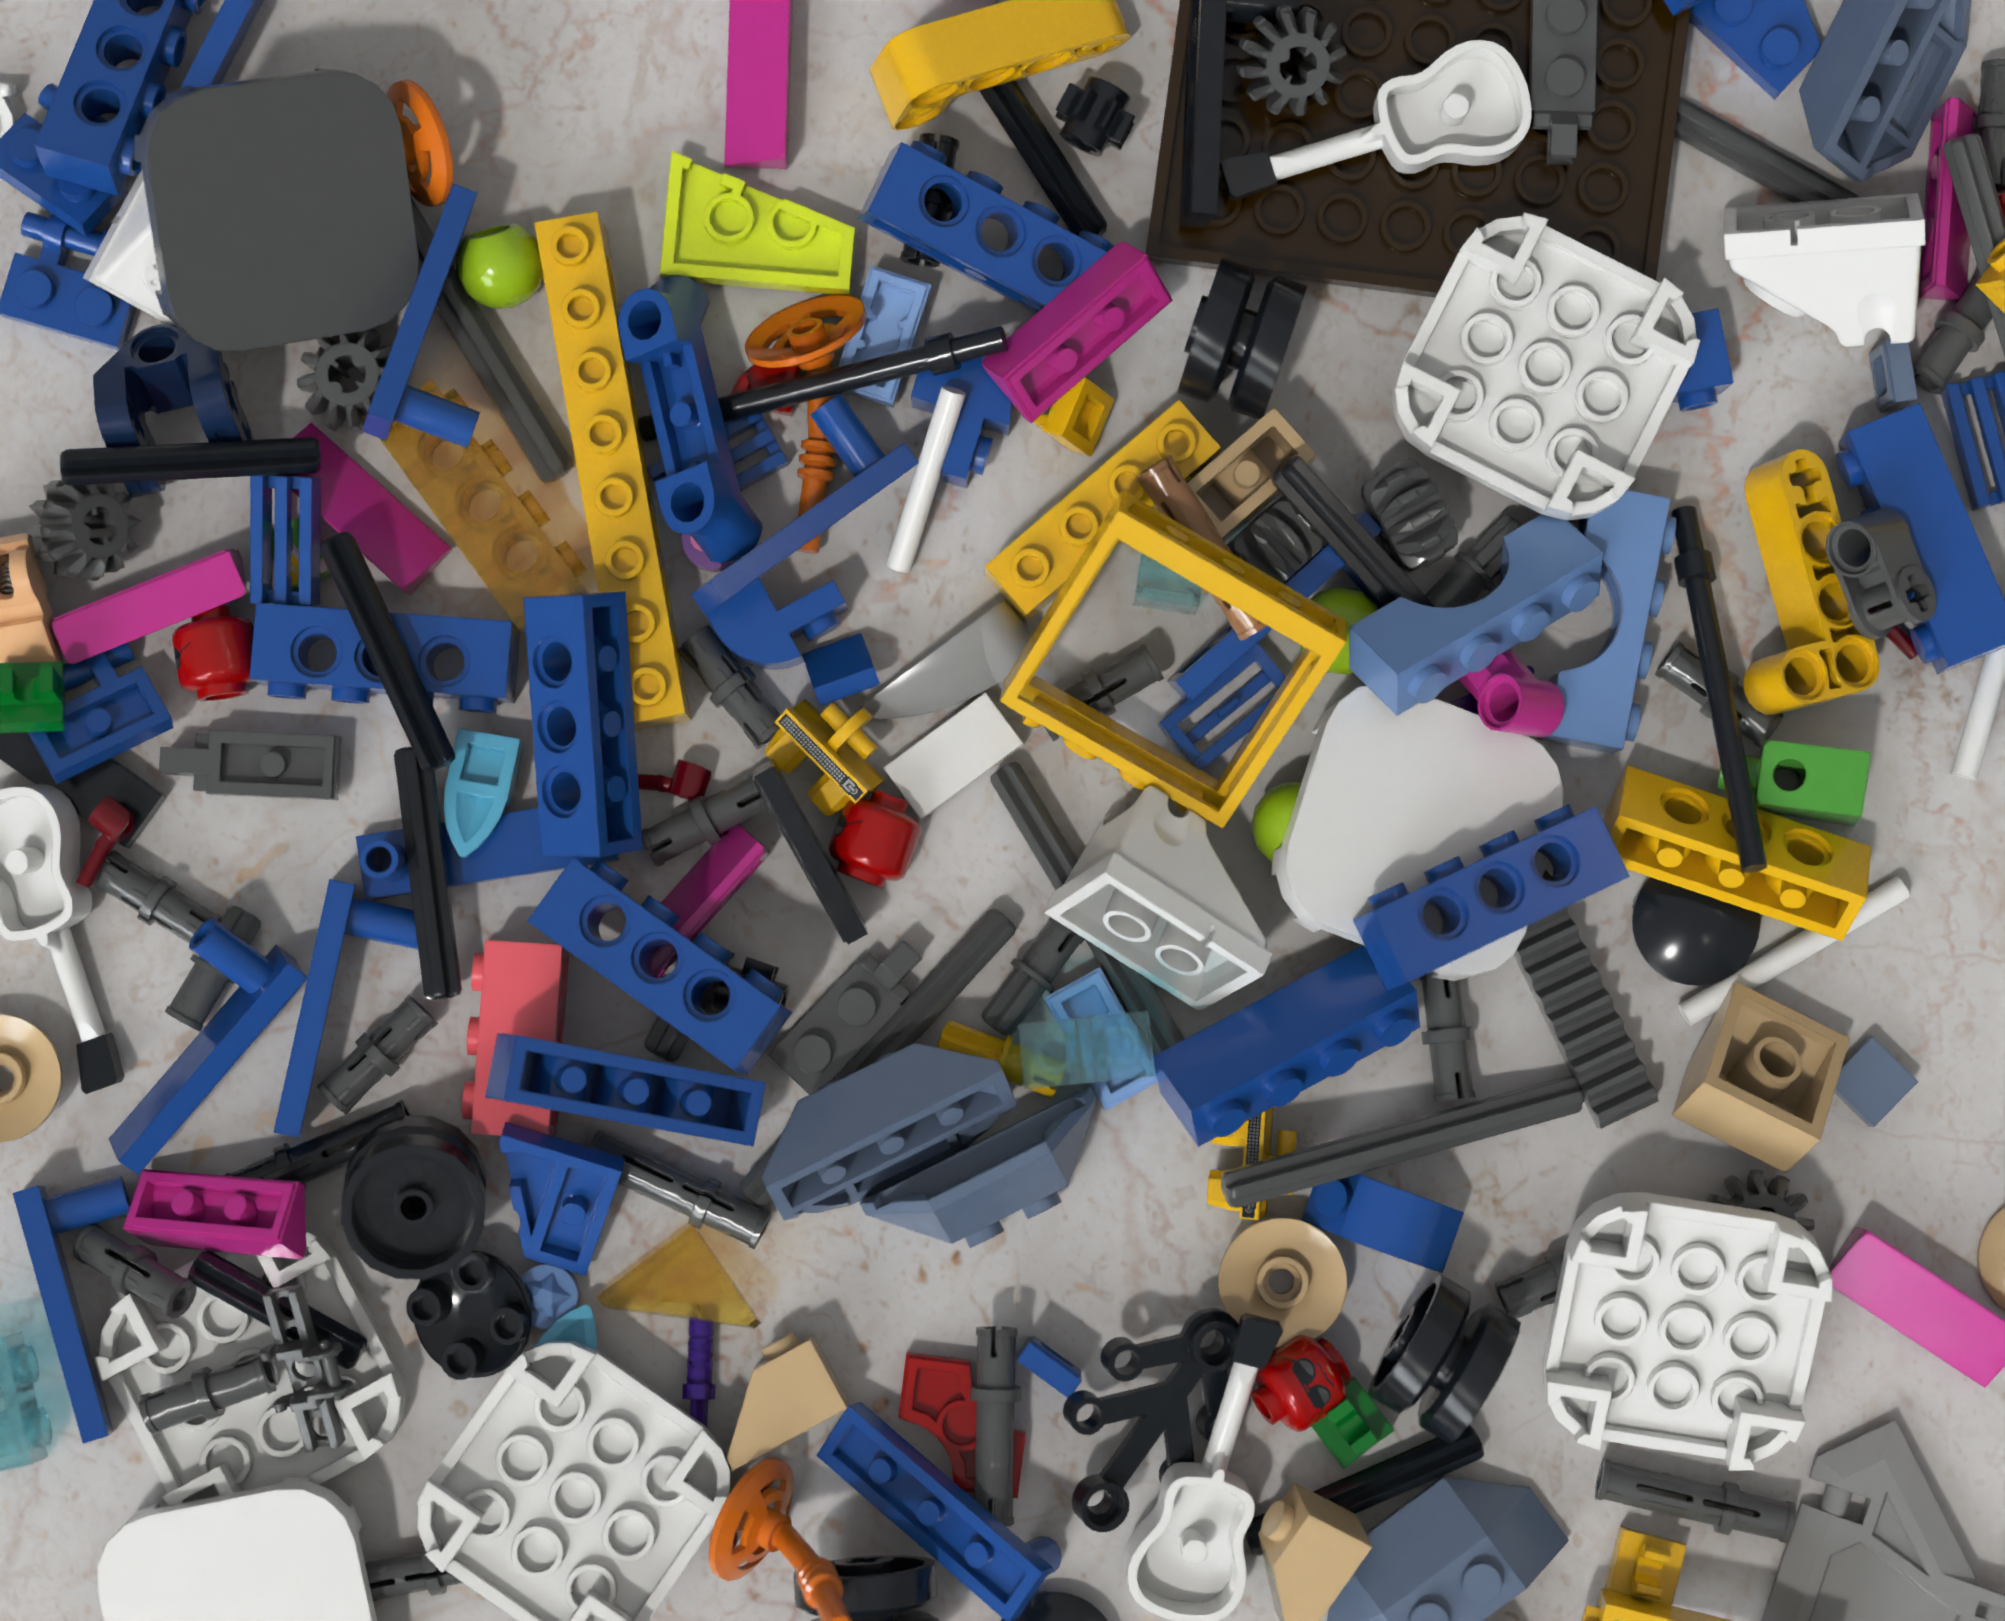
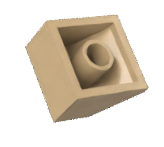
M1736 981L1730 987L1687 1066L1671 1116L1786 1173L1821 1140L1850 1038Z

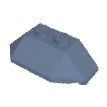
M1844 0L1799 89L1814 149L1853 181L1860 182L1873 177V174L1886 170L1912 157L1967 46L1971 1Z
M914 1043L897 1052L885 1054L877 1059L875 1063L841 1080L826 1083L816 1092L798 1100L761 1178L784 1221L798 1218L804 1212L820 1213L851 1206L967 1148L991 1128L998 1116L1009 1113L1017 1106V1103L998 1061Z
M1091 1086L863 1199L860 1205L864 1214L951 1244L965 1238L971 1248L1002 1233L1004 1229L999 1220L1023 1209L1027 1219L1058 1205L1062 1201L1057 1191L1069 1185L1097 1100Z
M1441 1476L1365 1532L1372 1545V1549L1330 1606L1327 1621H1484L1526 1590L1569 1540L1530 1487Z

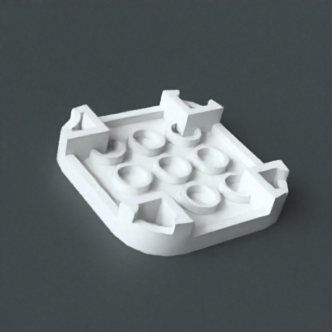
M1524 212L1522 216L1496 219L1480 229L1476 228L1461 247L1397 372L1391 394L1394 419L1405 439L1424 455L1546 516L1564 521L1591 518L1617 502L1636 479L1634 476L1688 369L1694 364L1700 340L1696 336L1694 317L1682 298L1684 292L1666 278L1659 283L1546 226L1548 219Z
M1367 686L1357 687L1323 711L1312 731L1317 736L1282 846L1274 850L1271 875L1277 877L1282 898L1296 915L1293 919L1295 922L1313 933L1324 930L1364 945L1353 920L1373 911L1367 898L1401 882L1404 883L1408 893L1428 885L1423 872L1457 856L1460 857L1464 867L1469 866L1484 858L1479 848L1480 845L1512 830H1515L1519 841L1539 833L1534 820L1561 808L1563 804L1564 787L1558 766L1543 745L1527 735L1491 730L1483 724L1479 715L1434 698L1427 703H1418L1396 716ZM1536 852L1534 858L1535 868L1538 874L1543 877L1548 858L1544 854ZM1481 877L1479 882L1480 896L1486 904L1495 908L1498 903L1497 889L1490 880ZM1426 903L1423 908V920L1432 932L1440 934L1443 928L1442 915L1436 907ZM1528 926L1433 970L1432 978L1457 981L1496 969L1515 954Z
M1646 1192L1615 1193L1594 1202L1576 1219L1566 1242L1543 1357L1544 1390L1547 1404L1550 1405L1556 1420L1575 1436L1576 1443L1599 1451L1602 1441L1723 1459L1726 1462L1728 1471L1754 1470V1462L1776 1454L1788 1441L1796 1444L1806 1422L1802 1413V1407L1825 1302H1832V1277L1814 1236L1796 1220L1769 1211Z
M306 1226V1251L304 1259L212 1252L271 1284L273 1289L302 1284L307 1304L310 1307L366 1338L367 1345L365 1351L353 1368L344 1369L338 1365L341 1379L351 1380L353 1383V1388L344 1394V1398L335 1400L334 1403L345 1436V1441L339 1448L331 1449L330 1446L317 1447L313 1452L306 1453L295 1412L291 1411L290 1406L283 1412L277 1413L273 1404L275 1400L284 1395L294 1393L285 1360L277 1361L276 1355L270 1360L277 1379L276 1391L269 1394L264 1393L225 1407L224 1415L208 1420L203 1415L166 1428L154 1435L149 1432L140 1413V1395L148 1392L153 1393L191 1379L192 1372L208 1366L215 1371L254 1357L261 1349L275 1343L271 1327L199 1287L196 1289V1296L190 1308L180 1317L173 1319L139 1296L129 1293L110 1309L111 1314L101 1330L99 1356L95 1357L101 1381L109 1380L168 1493L162 1496V1498L169 1506L280 1484L286 1477H311V1482L320 1485L360 1462L367 1460L393 1439L405 1415L407 1390L397 1361L341 1255L325 1235ZM195 1260L173 1272L183 1278H187ZM295 1361V1367L301 1375L312 1377L316 1374V1366L313 1361L297 1363ZM307 1387L304 1391L312 1390L314 1387ZM317 1416L313 1418L312 1427L314 1431L321 1436H327L322 1417Z
M549 1341L526 1350L504 1371L435 1472L427 1480L417 1502L418 1531L427 1552L425 1555L442 1573L446 1570L517 1621H649L713 1529L718 1514L730 1494L731 1468L726 1460L727 1456L722 1443L705 1425L601 1352L577 1341Z
M286 1477L280 1484L161 1508L160 1504L157 1503L136 1512L105 1546L97 1566L98 1596L104 1621H377L359 1538L362 1524L353 1504L348 1506L332 1490L311 1482V1477Z

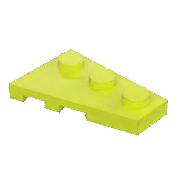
M671 150L660 265L661 279L679 275L689 277L693 281L703 284L850 295L856 238L854 227L784 198L781 200L746 185V182L726 173L721 175L695 164L691 158Z

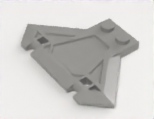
M1895 1419L1815 1457L1809 1477L1826 1483L1827 1487L1820 1508L1800 1502L1793 1531L1786 1544L1761 1621H2005V1594L1979 1585ZM1853 1493L1866 1498L1858 1522L1845 1518Z

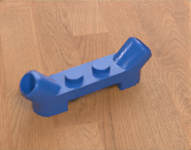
M675 275L662 278L652 285L651 288L637 290L627 297L621 306L618 317L619 335L625 360L641 366L666 473V478L654 482L662 516L666 524L673 531L692 536L711 562L724 563L737 560L753 550L759 542L763 526L740 492L701 328L709 306L707 294L700 284L689 277Z

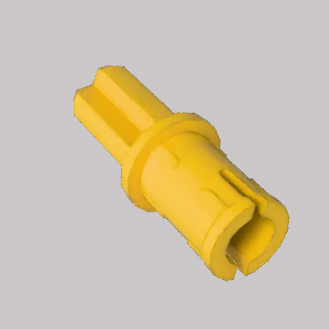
M948 1021L944 1025L937 1043V1048L996 1060L999 1062L1007 1082L1043 1094L1049 1099H1052L1056 1092V1084L1058 1085L1066 1063L1064 1059H1056L1013 1043L1014 1036L1007 1034L1004 1040L955 1021Z

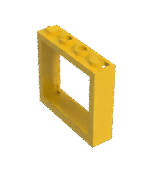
M1122 490L1005 678L1000 702L1023 715V724L1033 728H1039L1042 725L1063 737L1065 745L1077 755L1089 760H1094L1098 757L1118 769L1120 776L1133 787L1143 791L1148 786H1154L1167 794L1173 800L1175 807L1183 815L1189 809L1203 819L1223 829L1346 644L1347 620ZM1119 540L1305 647L1219 780L1035 675Z

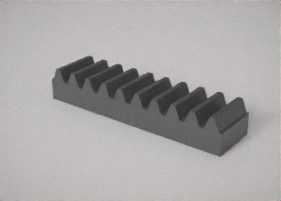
M1544 870L1542 878L1551 881L1552 876L1547 870ZM1568 907L1528 925L1514 957L1572 1077L1577 1079L1583 1091L1584 1102L1596 1127L1602 1129L1658 1102V1093L1646 1075L1644 1064L1635 1053V1045L1624 1030V1022L1613 1007L1612 998L1601 982L1599 971L1591 962L1590 952L1579 937V929L1570 918Z

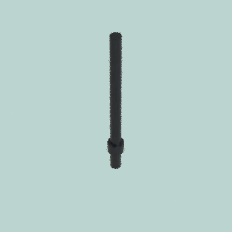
M1002 326L955 338L951 332L925 338L923 346L719 397L723 421L728 422L930 370L934 376L960 370L962 362L1008 351L1007 339ZM652 415L640 417L639 429L645 442L657 440Z
M1682 506L1671 512V516L1676 518L1677 521L1675 536L1679 555L1675 557L1674 565L1678 585L1686 588L1741 872H1759L1768 866L1711 585L1717 578L1713 557L1710 551L1704 550L1696 507Z

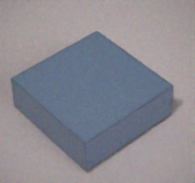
M1885 339L1869 353L1877 409H1880V413L1902 410L1918 399L1909 343L1891 344L1890 339Z
M1867 1036L1844 1060L1834 1093L1869 1127H1875L1918 1081L1873 1036Z

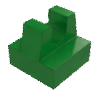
M63 662L0 663V733L65 731V670Z
M1354 1376L1351 1377V1381L1345 1384L1347 1398L1345 1397L1326 1413V1417L1311 1426L1343 1469L1395 1431Z

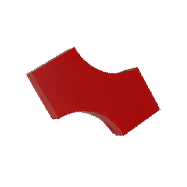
M907 1352L898 1418L920 1425L930 1431L941 1442L950 1458L953 1481L965 1492L975 1493L976 1401L970 1400V1386L972 1385L970 1359ZM1014 1429L1013 1498H1018L1026 1431Z

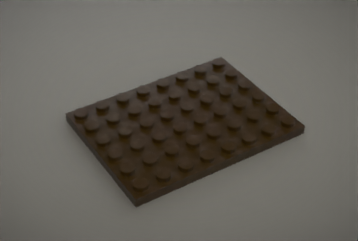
M1180 0L1146 254L1150 261L1217 270L1221 258L1251 267L1254 275L1279 276L1285 279L1435 298L1461 247L1476 228L1480 229L1496 219L1522 216L1525 212L1548 219L1546 226L1656 281L1691 8L1673 16L1664 0H1597L1595 113L1592 117V127L1590 130H1577L1576 158H1573L1572 165L1546 164L1547 129H1532L1531 117L1530 128L1519 147L1509 157L1489 165L1470 166L1456 163H1438L1414 174H1404L1396 171L1389 163L1383 150L1379 149L1277 180L1276 187L1236 201L1229 198L1219 167L1217 215L1205 228L1179 226L1190 0ZM1300 0L1299 11L1304 6L1311 7L1317 11V24L1326 20L1335 24L1338 30L1330 43H1340L1346 48L1347 52L1343 59L1330 64V66L1344 75V81L1341 84H1333L1326 80L1321 87L1329 96L1328 104L1321 105L1309 95L1307 96L1306 114L1302 116H1296L1291 111L1288 103L1278 115L1272 114L1266 109V97L1253 101L1246 94V89L1253 78L1241 77L1237 73L1236 66L1244 60L1253 58V55L1239 47V40L1242 37H1250L1258 41L1262 33L1252 23L1226 21L1219 166L1222 159L1226 157L1268 151L1269 156L1374 125V100L1378 90L1384 83L1392 78L1422 72L1444 52L1466 41L1486 40L1503 46L1516 60L1529 90L1531 0ZM1291 48L1290 59L1280 63V67L1288 73L1293 72V61L1303 58V54L1295 48Z

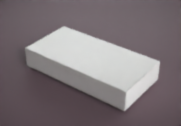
M985 692L883 767V769L922 820L1023 746V742Z

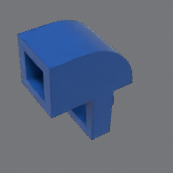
M985 357L962 362L960 370L934 376L931 370L918 373L911 393L912 408L932 414L941 386H951L966 393L942 469L943 482L966 489L971 473L983 475L988 461L993 439L983 436L984 429L1009 436L1011 427V401L984 369L981 362Z
M758 578L706 616L723 644L736 657L755 667L776 670L791 668L804 663V659L793 640L804 634L808 642L830 633L842 624L838 615L847 611L848 608L834 580L785 607L776 610L761 580Z
M1357 1174L1314 1186L1301 1221L1371 1249L1443 1273L1464 1212Z

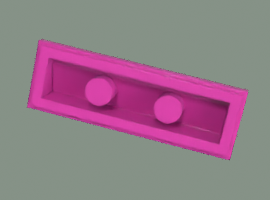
M730 0L725 168L788 169L793 0Z
M1949 97L1931 117L1924 203L1925 245L1921 246L1918 294L1923 299L1957 302L1967 289L1970 239L1943 147L1945 143L1967 134H1974L1975 132L1972 130L1973 117H1978V115L1960 98Z
M1120 242L1008 337V351L986 356L981 363L988 375L1028 422L1032 423L1171 303L1173 299L1147 254L1126 242Z
M311 422L293 438L314 437L318 440L321 452L320 470L316 473L280 475L321 477V518L338 533L349 532L353 535L362 554L401 590L411 596L452 551V548ZM292 489V492L299 497V489Z
M234 548L225 549L52 618L53 622L50 625L65 660L69 664L78 663L242 597L246 594L247 590L242 556L239 550Z
M740 824L723 832V840L712 845L661 902L680 916V919L673 928L692 941L769 856V850ZM673 945L663 946L652 955L650 969L655 978H660L678 958L677 951Z
M143 1169L123 1229L153 1246L304 1259L306 1251L305 1185L296 1181Z
M1855 1227L1828 1269L1832 1277V1288L1977 1384L1986 1388L2005 1366V1320L1872 1232Z

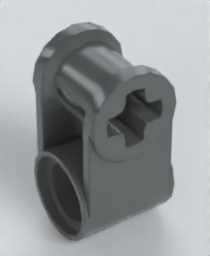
M1887 508L1875 509L1842 521L1832 527L1826 540L1827 557L1835 570L1848 603L1850 618L1862 636L1870 640L1885 637L1893 626L1907 621L1913 624L1923 623L1934 616L1936 611L1934 587L1924 572L1911 538L1909 526L1900 514ZM1914 592L1915 597L1908 600L1906 594ZM1876 606L1878 612L1870 614L1869 609Z

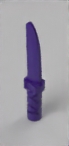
M689 1319L688 1371L686 1384H683L682 1399H690V1415L707 1427L708 1399H715L716 1384H712L711 1376L713 1369L712 1353L714 1338L712 1336H714V1320Z

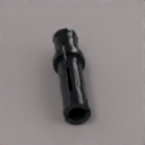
M400 1100L393 1106L341 1125L334 1130L296 1146L290 1147L288 1143H284L274 1147V1155L223 1176L264 1179L268 1174L310 1157L313 1159L312 1163L272 1179L300 1182L305 1185L306 1190L307 1182L347 1166L357 1144L332 1155L327 1154L328 1149L371 1132L382 1123L402 1116H410V1113L404 1102Z

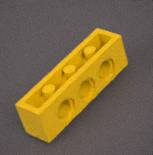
M1180 400L1176 401L986 564L985 576L1027 623L1056 598L1122 490L1158 510L1141 484L1136 480L1135 477L1171 454L1175 464L1182 473L1181 475L1188 483L1219 455L1221 447Z
M1627 765L1607 806L1604 818L1607 830L1626 869L1843 941L1867 898L1871 846L1756 808L1768 867L1759 872L1743 873L1741 872L1727 798Z

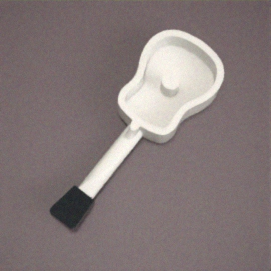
M1486 40L1466 41L1444 52L1422 72L1392 78L1384 83L1378 90L1374 100V125L1269 156L1268 151L1226 157L1222 159L1219 167L1229 198L1236 201L1276 187L1277 180L1379 149L1383 150L1391 166L1396 171L1404 174H1414L1438 163H1456L1470 166L1497 163L1509 157L1519 147L1530 128L1532 108L1528 86L1516 60L1503 46Z
M30 784L0 789V934L5 939L11 941L36 938L41 946L50 949L82 1042L76 1044L82 1091L88 1094L120 1083L125 1075L112 1033L106 1034L70 930V927L78 924L89 915L93 905L90 889L76 883L81 873V831L76 809L61 790L51 785Z
M1249 1313L1241 1315L1230 1353V1358L1234 1363L1202 1463L1179 1462L1171 1465L1166 1470L1161 1479L1159 1497L1155 1507L1138 1525L1128 1540L1124 1551L1123 1565L1129 1591L1141 1607L1162 1618L1171 1621H1219L1228 1616L1243 1597L1247 1573L1243 1541L1255 1513V1504L1247 1482L1240 1476L1228 1471L1227 1467L1258 1369H1265L1283 1333L1279 1321Z

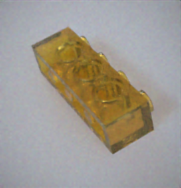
M432 380L419 388L420 390L468 407L455 388L443 394ZM395 421L387 441L379 438L523 634H525V597L588 593L585 586L579 580V577L588 571L566 540L555 547L541 527L551 519L529 490L518 496L504 476L511 472L513 467L492 439L481 445L472 434L468 448L463 447V455L459 463L450 469L442 470L434 467L433 453L436 447L446 440ZM485 490L498 492L500 496L498 512L488 520L478 521L472 519L470 503L474 496ZM520 541L534 542L538 549V557L535 564L523 572L509 570L507 554L510 548Z

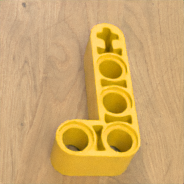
M1009 0L923 24L898 34L884 46L870 67V74L892 129L895 131L906 130L922 125L939 116L953 98L1106 54L1127 42L1131 35L1117 0Z
M1797 449L1752 468L1746 476L1744 484L1745 498L1787 650L1751 663L1745 672L1743 680L1744 693L1748 702L1756 711L1765 715H1775L1825 703L1872 687L1878 679L1880 671L1875 641L1862 636L1855 628L1848 611V603L1835 570L1828 560L1825 548L1830 530L1842 521L1824 462L1817 454L1807 449Z

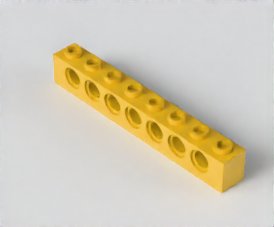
M597 211L534 222L598 593L626 592L635 730L692 720L681 656L677 652L679 644L647 470L644 444L639 429V416L630 364L625 360L619 335L618 317L620 307L606 228Z

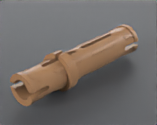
M1171 454L1154 463L1135 477L1159 512L1232 553L1195 493L1181 475L1182 473L1175 464ZM1200 587L1204 595L1210 593ZM1210 593L1224 612L1240 641L1254 635L1267 626Z

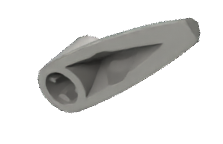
M1005 599L861 705L860 708L865 707L873 715L872 719H890L927 714L970 699L997 685L1007 677L1032 637V634Z

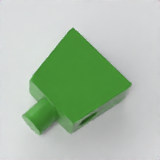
M1764 740L1760 756L1745 754L1752 791L1755 794L1756 808L1775 815L1846 826H1855L1862 817L1871 752ZM1720 765L1717 789L1725 790ZM1779 769L1793 770L1801 780V787L1796 790L1780 789L1774 781V773Z

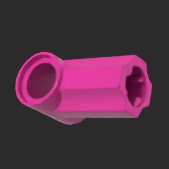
M1511 649L1495 657L1483 670L1476 673L1470 672L1459 679L1478 701L1479 717L1483 724L1491 730L1545 737L1552 734L1558 728L1563 718L1564 700L1558 686L1551 681L1537 679Z

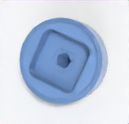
M539 1264L527 1270L520 1277L530 1298L533 1327L549 1329L558 1319L578 1308L580 1303V1287L577 1279L570 1271L548 1264Z

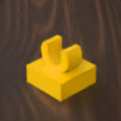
M1084 377L1051 406L1048 415L1041 414L1033 423L1070 451L1091 457L1115 399Z
M1620 1526L1604 1589L1672 1605L1687 1545L1677 1540Z

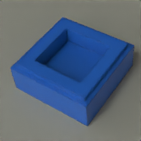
M862 633L802 654L820 706L880 684Z
M1029 1336L1016 1354V1361L1067 1398L1073 1394L1082 1381L1079 1368L1035 1336L1033 1338Z

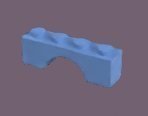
M1626 490L1622 497L1611 507L1591 518L1580 519L1578 530L1603 552L1601 579L1610 596L1612 623L1603 648L1592 661L1581 667L1559 671L1550 677L1549 681L1558 686L1563 695L1564 713L1558 728L1548 736L1538 737V740L1609 754L1623 750L1625 740L1631 742L1635 740L1641 717V704L1632 703L1637 678L1645 679L1647 677L1653 653V642L1644 640L1648 616H1658L1665 588V581L1656 578L1660 554L1669 555L1676 531V518L1667 516L1671 498Z
M1541 514L1503 536L1502 583L1485 598L1464 606L1440 608L1422 605L1404 597H1399L1349 627V669L1396 716L1418 703H1427L1438 696L1446 686L1470 672L1476 673L1483 670L1498 655L1520 642H1529L1535 639L1545 627L1570 612H1579L1589 606L1600 593L1603 552L1569 521Z

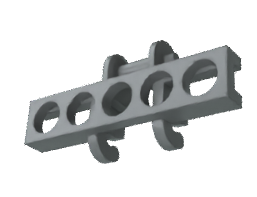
M302 1284L269 1289L262 1298L275 1343L261 1349L259 1354L262 1362L273 1359L274 1355H276L277 1361L285 1360L294 1392L275 1400L273 1403L275 1411L277 1413L283 1412L290 1406L291 1411L295 1412L306 1453L313 1452L317 1447L330 1446L331 1449L339 1448L345 1441V1436L334 1403L335 1400L343 1399L344 1394L353 1388L351 1380L341 1379L335 1355L343 1350L342 1344L339 1342L329 1343L328 1339L321 1340L318 1343ZM279 1298H289L294 1317H288L280 1311L278 1306ZM297 1327L300 1339L288 1340V1328ZM295 1361L297 1363L313 1361L316 1366V1374L312 1377L301 1375L295 1367ZM307 1387H314L312 1390L304 1391ZM317 1416L322 1417L327 1436H321L314 1431L312 1427L313 1418Z

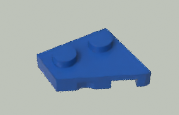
M1704 0L1691 7L1689 22L1774 100L1816 57L1821 47L1804 0Z
M505 1122L499 1146L501 1153H505L511 1177L509 1191L513 1210L518 1213L521 1222L518 1232L524 1258L586 1276L623 1170L625 1158Z

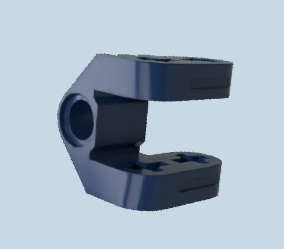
M155 325L143 329L93 374L95 413L106 447L156 445L146 424L145 412L152 411L159 414L193 405L208 442L254 440L248 420L238 399V390L234 381L230 380V371L227 364L223 362L221 351H217L185 336L176 327ZM166 481L124 483L129 495L133 496L132 498L161 492L166 489Z

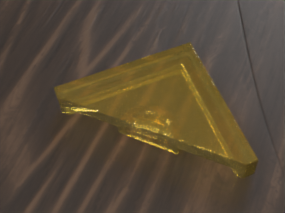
M692 1225L596 1296L600 1303L609 1309L753 1329L762 1323L705 1239Z

